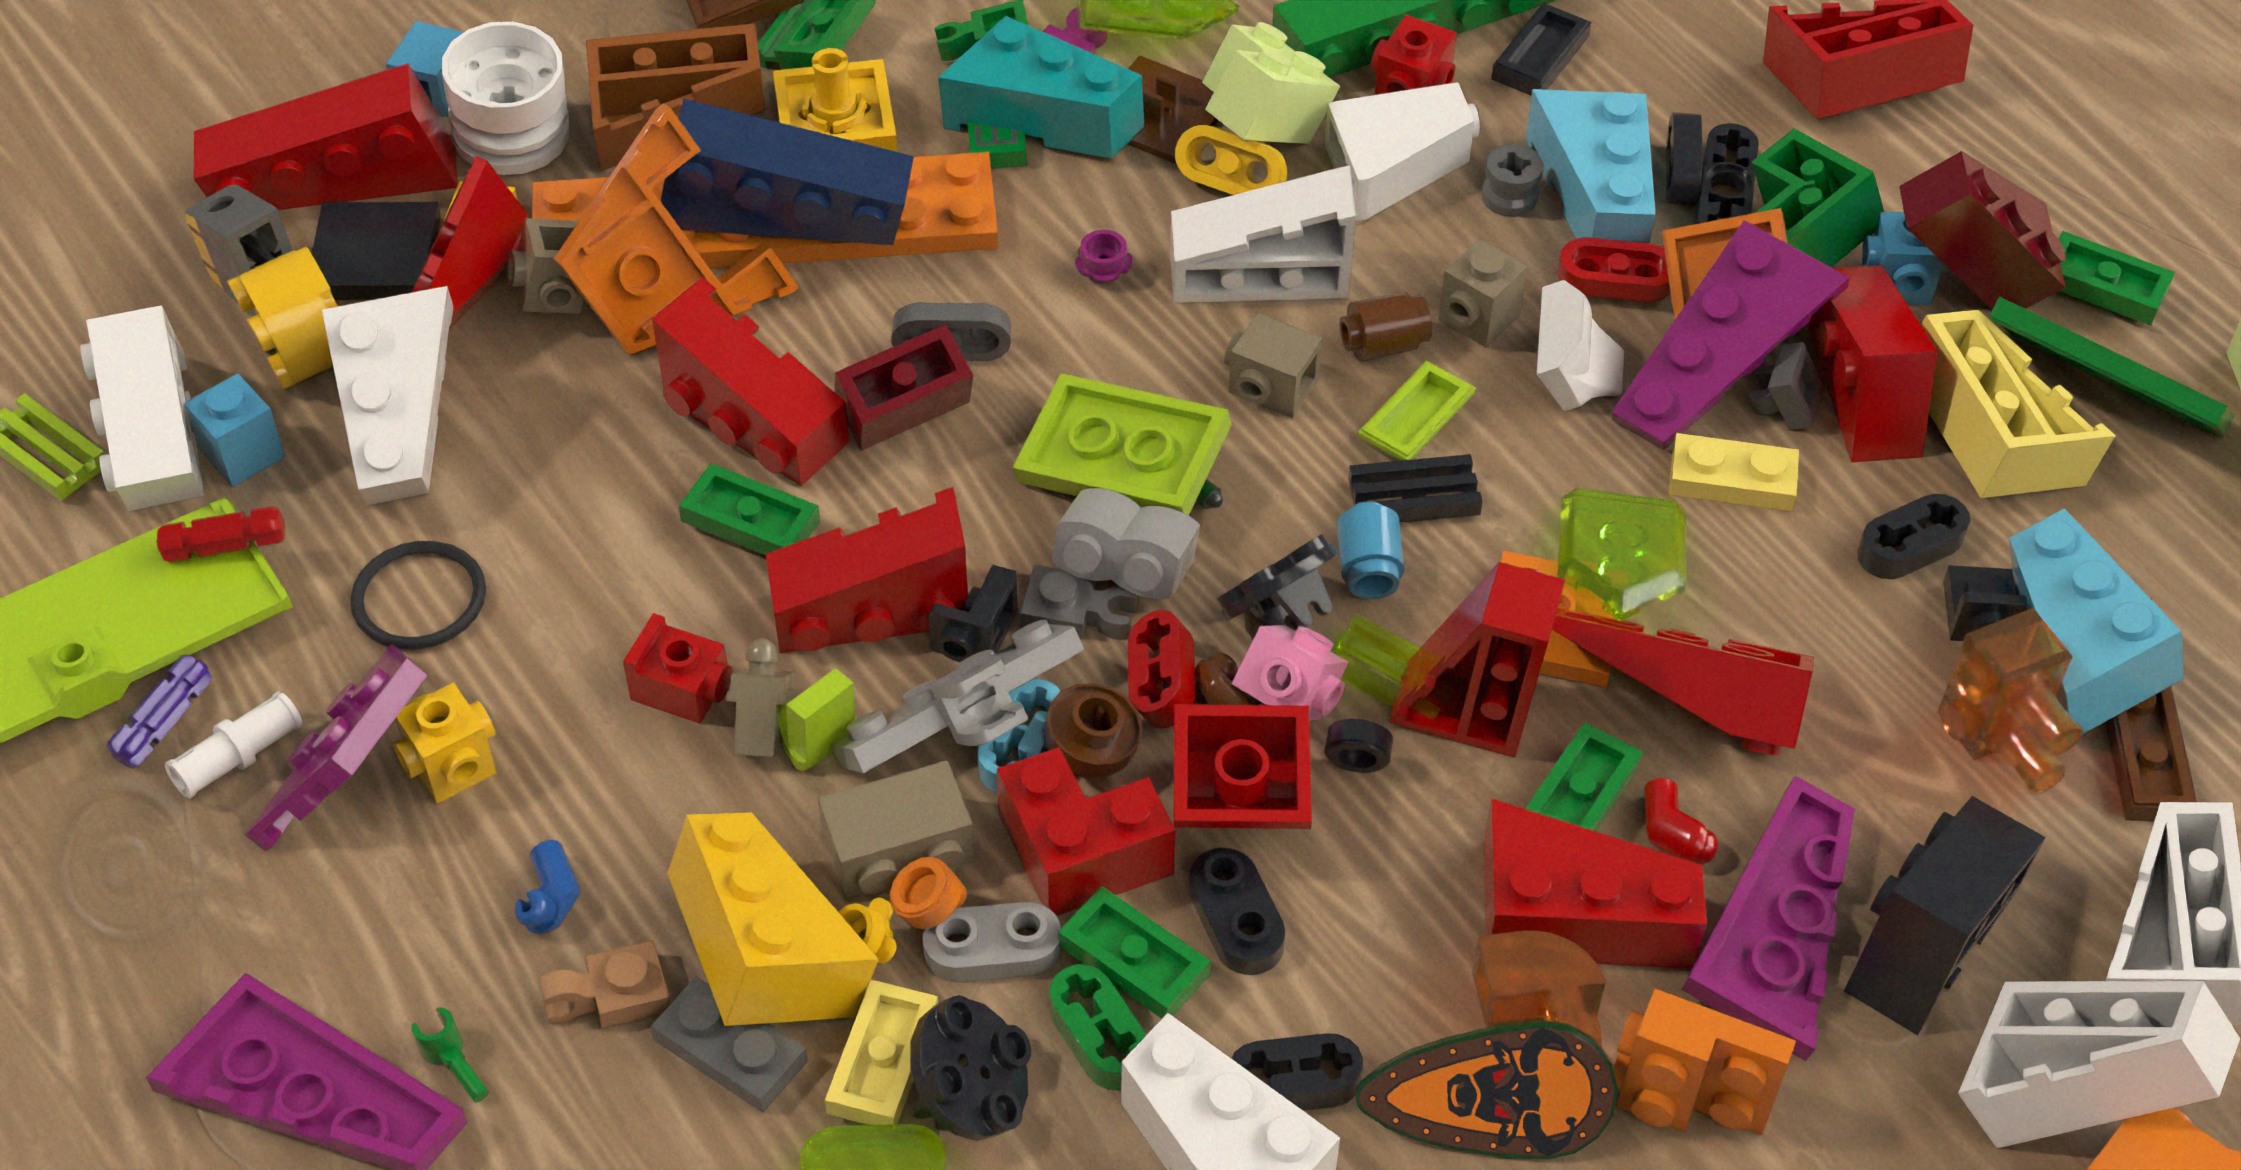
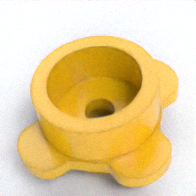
M878 897L871 901L869 907L853 903L843 907L838 912L878 957V963L886 964L892 959L896 951V941L893 939V931L890 926L893 906L888 900Z

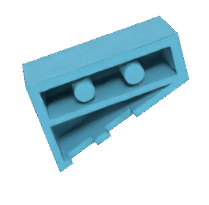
M2065 508L2009 538L2015 589L2017 595L2027 597L2028 611L2025 617L2035 644L2041 652L2047 669V677L2064 715V723L2070 740L2184 679L2182 631Z

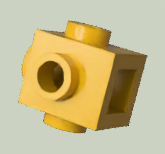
M454 682L433 693L417 697L409 705L403 707L395 718L401 739L392 743L394 752L408 777L412 779L418 775L437 804L497 773L488 739L496 736L492 721L478 700L468 704Z

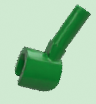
M438 1007L436 1011L444 1029L434 1035H425L420 1032L419 1027L414 1022L411 1028L423 1058L432 1064H444L448 1070L452 1071L474 1103H478L488 1096L489 1091L465 1060L466 1057L461 1051L463 1040L451 1012L446 1008Z

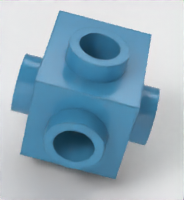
M1880 212L1873 236L1866 235L1864 238L1862 266L1882 265L1907 304L1931 305L1940 274L1948 273L1950 269L1907 229L1904 212Z

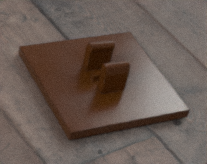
M1139 55L1128 69L1142 75L1144 127L1127 144L1176 164L1175 149L1181 135L1191 127L1197 125L1214 126L1218 121L1217 118L1205 110L1214 92L1202 83L1203 80Z

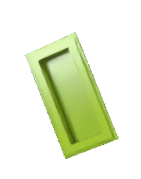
M1426 360L1358 431L1357 436L1370 447L1395 461L1412 460L1476 392V387Z

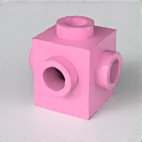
M1286 625L1260 626L1232 685L1261 701L1260 705H1309V720H1319L1322 715H1328L1339 702L1345 688L1344 681L1340 679L1349 662L1330 652L1334 645L1333 642L1311 629L1298 627L1297 631H1294Z

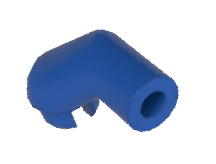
M556 840L541 842L531 850L529 854L541 885L538 889L526 892L529 899L528 902L518 898L515 905L516 919L534 934L549 933L559 928L580 894V886L563 846Z

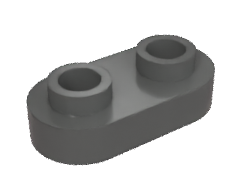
M917 302L900 308L892 319L891 343L893 347L944 324H947L966 361L995 360L1003 356L1011 345V320L1008 314L1001 308L987 303Z

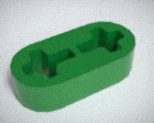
M1084 964L1065 967L1055 975L1050 984V1014L1052 1020L1088 1077L1102 1088L1121 1091L1122 1063L1114 1056L1104 1058L1103 1037L1107 1036L1117 1051L1128 1050L1129 1055L1146 1037L1145 1032L1110 979L1100 969ZM1078 991L1084 999L1093 996L1094 1017L1090 1018L1079 1002L1069 1004V994Z

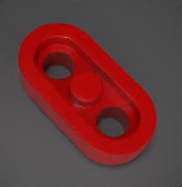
M1583 237L1568 242L1561 250L1557 271L1559 281L1565 280L1585 296L1655 302L1666 298L1671 293L1665 249L1661 246Z

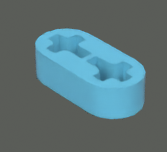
M1033 678L1008 692L1012 702L1022 704L1025 712H1032L1036 705L1045 707L1046 712L1038 711L1029 726L1022 723L996 739L979 745L977 751L978 771L980 780L986 788L998 793L997 768L999 766H997V761H1005L1014 746L1018 747L1019 761L1048 751L1042 730L1049 705L1060 692L1053 683Z

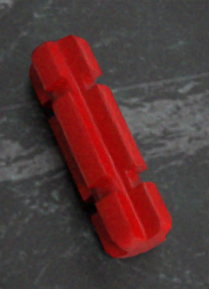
M269 506L252 509L250 511L251 516L245 517V512L241 511L195 519L191 521L192 527H186L185 522L162 525L157 529L156 543L163 560L171 563L191 559V552H197L198 557H205L250 549V542L256 541L258 547L279 544L285 539V522L279 508Z

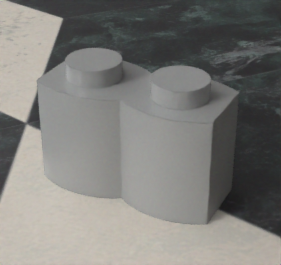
M1100 488L1081 490L1058 522L1052 562L1063 571L1078 578L1092 581L1112 579L1121 588L1141 597L1151 599L1171 598L1193 563L1200 524L1190 516L1172 508L1163 506L1140 507L1128 497L1111 490Z

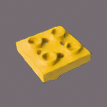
M827 48L818 51L812 57L813 67L773 71L779 123L897 152L896 130L883 59L848 63L847 54L842 50Z

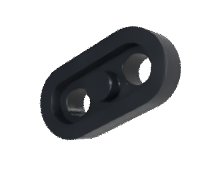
M1215 848L1202 853L1194 861L1190 870L1189 895L1220 961L1230 970L1244 975H1257L1271 970L1277 965L1283 955L1285 926L1256 866L1247 855L1231 848ZM1228 874L1233 876L1234 878L1230 880H1219L1215 878L1214 875ZM1252 926L1258 928L1261 933L1246 935L1240 929Z

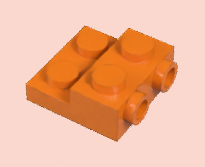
M1654 988L1645 1014L1631 1010L1618 1044L1617 1052L1619 1053L1613 1066L1618 1091L1620 1092L1617 1107L1632 1112L1636 1118L1646 1124L1656 1127L1669 1126L1682 1132L1686 1131L1694 1109L1710 1115L1713 1120L1727 1128L1736 1130L1747 1129L1763 1135L1796 1040Z

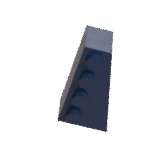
M683 99L678 119L701 151L664 179L660 200L681 230L881 245L894 244L905 205L914 156Z

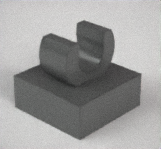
M1804 342L1781 345L1775 365L1764 366L1756 370L1755 375L1763 390L1750 391L1749 398L1758 414L1769 415L1780 411L1789 430L1811 428L1824 383Z

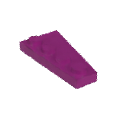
M1744 220L1613 409L1612 421L1665 450L1674 442L1676 433L1683 434L1722 399V394L1742 376L1745 375L1747 377L1765 361V356L1787 336H1794L1810 321L1811 315L1829 299L1833 301L1847 289L1849 277Z
M1795 775L1783 793L1681 990L1723 1014L1796 1040L1792 1054L1807 1061L1816 1048L1819 1028L1815 1026L1819 1003L1825 994L1828 972H1825L1829 943L1835 934L1838 913H1835L1838 888L1844 880L1855 808Z
M247 973L227 991L146 1077L153 1092L394 1170H427L467 1124L462 1108Z

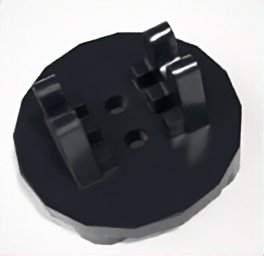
M1323 534L1317 536L1286 557L1267 566L1218 597L1217 600L1223 608L1221 610L1222 614L1228 622L1249 609L1263 626L1285 625L1284 619L1287 618L1294 628H1306L1313 622V617L1308 610V604H1311L1321 616H1325L1333 610L1332 602L1317 567L1337 555L1331 544H1328Z
M952 996L934 1005L919 1018L910 1041V1068L920 1096L915 1102L913 1116L917 1119H926L933 1116L936 1120V1129L942 1131L949 1130L954 1135L975 1141L996 1137L1015 1129L1021 1123L1023 1109L1028 1097V1069L1026 1064L1031 1058V1045L1025 1032L1016 1025H1007L1004 1019L985 1004L967 999L964 996Z

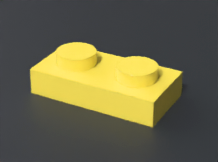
M1676 433L1672 450L1669 495L1792 512L1797 497L1799 450Z
M875 980L870 981L825 1098L826 1113L828 1115L895 1132L914 1081L910 1068V1041L919 1018L934 1005L938 1004V996Z

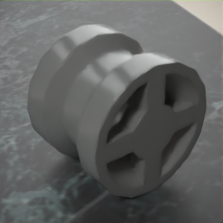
M1519 144L1498 146L1489 153L1485 165L1486 179L1482 186V200L1487 208L1494 213L1511 217L1525 215L1534 209L1539 197L1538 183L1542 178L1543 161L1539 154L1531 148Z

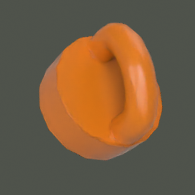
M921 857L910 862L898 873L892 883L889 895L893 909L908 925L917 929H930L944 922L952 915L955 908H961L966 900L967 890L956 874L942 860L935 857Z

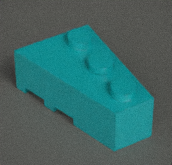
M1007 16L999 21L938 77L944 129L961 132L963 124L967 125V121L1023 131L1025 135L1043 138L1044 147L1113 158L1144 127L1142 75Z

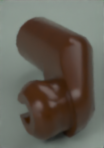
M1217 652L1211 655L1208 660L1202 659L1195 667L1196 687L1209 705H1254L1239 688L1232 685L1239 669L1236 662L1226 653Z

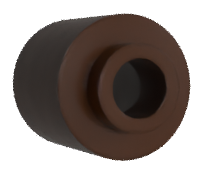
M1407 292L1350 302L1347 307V315L1342 316L1339 322L1340 335L1345 349L1348 352L1354 351L1360 361L1417 350L1420 343L1430 341L1432 337V319L1425 298L1422 295L1410 296Z

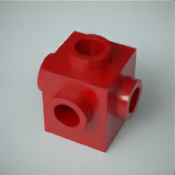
M1405 15L1389 40L1382 39L1374 51L1371 60V71L1376 72L1374 95L1452 83L1456 69L1453 59L1457 32Z

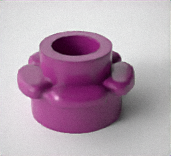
M1096 230L1087 234L1082 239L1078 249L1079 257L1075 259L1078 272L1097 283H1110L1117 280L1121 273L1126 274L1129 272L1133 263L1132 255L1127 253L1125 239L1117 232L1111 230Z

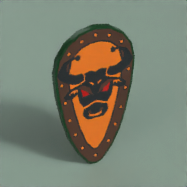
M1535 1020L1486 1027L1411 1048L1382 1063L1364 1077L1356 1089V1102L1362 1113L1387 1129L1416 1141L1504 1158L1552 1159L1575 1154L1600 1137L1614 1116L1618 1085L1611 1059L1594 1037L1571 1024Z

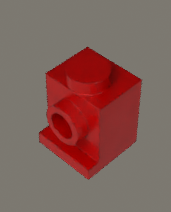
M655 613L651 615L623 660L630 700L699 724L703 721L713 702L720 703L729 690L731 675L733 674L732 667L727 663L725 644L666 625L665 617Z

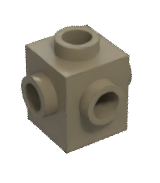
M525 218L518 251H510L507 260L508 284L510 287H517L522 311L546 314H581L584 298L554 260V257L579 221Z

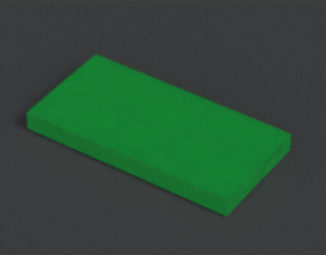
M2002 297L1998 298L1989 315L1992 318L1991 321L2005 334L2218 437L2225 435L2234 419L2227 405Z

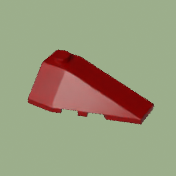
M479 156L475 157L411 292L447 286L453 303L451 325H449V330L494 286L503 268H507L510 251H518L521 239L519 233L528 215L487 160Z

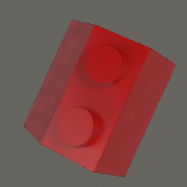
M1174 704V827L1311 829L1309 705Z

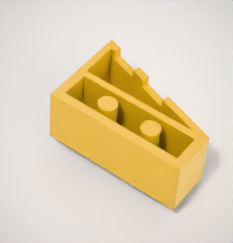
M752 812L687 814L667 874L724 1025L736 1026L856 1017L877 966L878 957Z

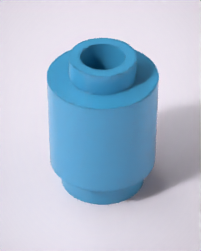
M1361 502L1352 506L1337 520L1342 579L1349 585L1350 592L1359 598L1379 599L1387 597L1399 588V580L1405 571L1399 516L1394 510L1377 502Z

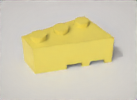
M1979 310L1926 315L1921 326L1938 351L1929 414L1980 498L2086 486L2116 435L2103 423L2096 425L2094 428L2090 426L2069 406L2074 397L2061 385L2055 386L2051 390L2028 368L2032 358Z

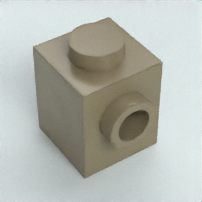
M1479 238L1445 270L1438 320L1487 348L1520 316L1528 266Z
M1257 313L1245 332L1237 331L1227 347L1224 362L1225 365L1230 366L1229 392L1242 397L1250 403L1260 404L1293 418L1319 380L1323 338Z

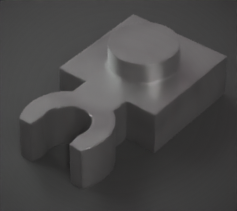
M1034 564L1020 612V629L1033 622L1047 620L1048 624L1074 626L1080 640H1083L1086 625L1097 627L1106 637L1118 640L1128 639L1131 617L1116 615L1113 612L1122 610L1135 613L1137 609V595L1126 591L1120 586H1113L1104 591L1096 590V581L1078 578L1059 568Z

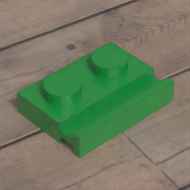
M804 0L801 4L783 10L758 42L760 67L767 68L771 62H778L782 69L813 67L812 57L818 51L827 48L842 50L875 6V0Z

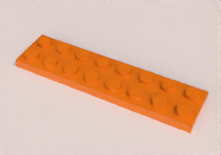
M989 152L914 157L905 205L893 245L682 231L710 269L732 267L762 242L771 247L782 264L998 249V229ZM609 177L533 182L532 218L580 221ZM664 180L653 188V192L659 200H661Z

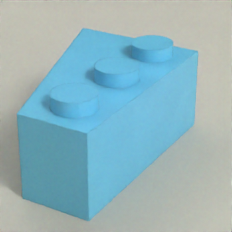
M1532 89L1525 140L1529 148L1536 150L1545 166L1543 175L1549 187L1555 186L1563 202L1562 212L1575 238L1589 237L1650 244L1656 214L1646 94Z

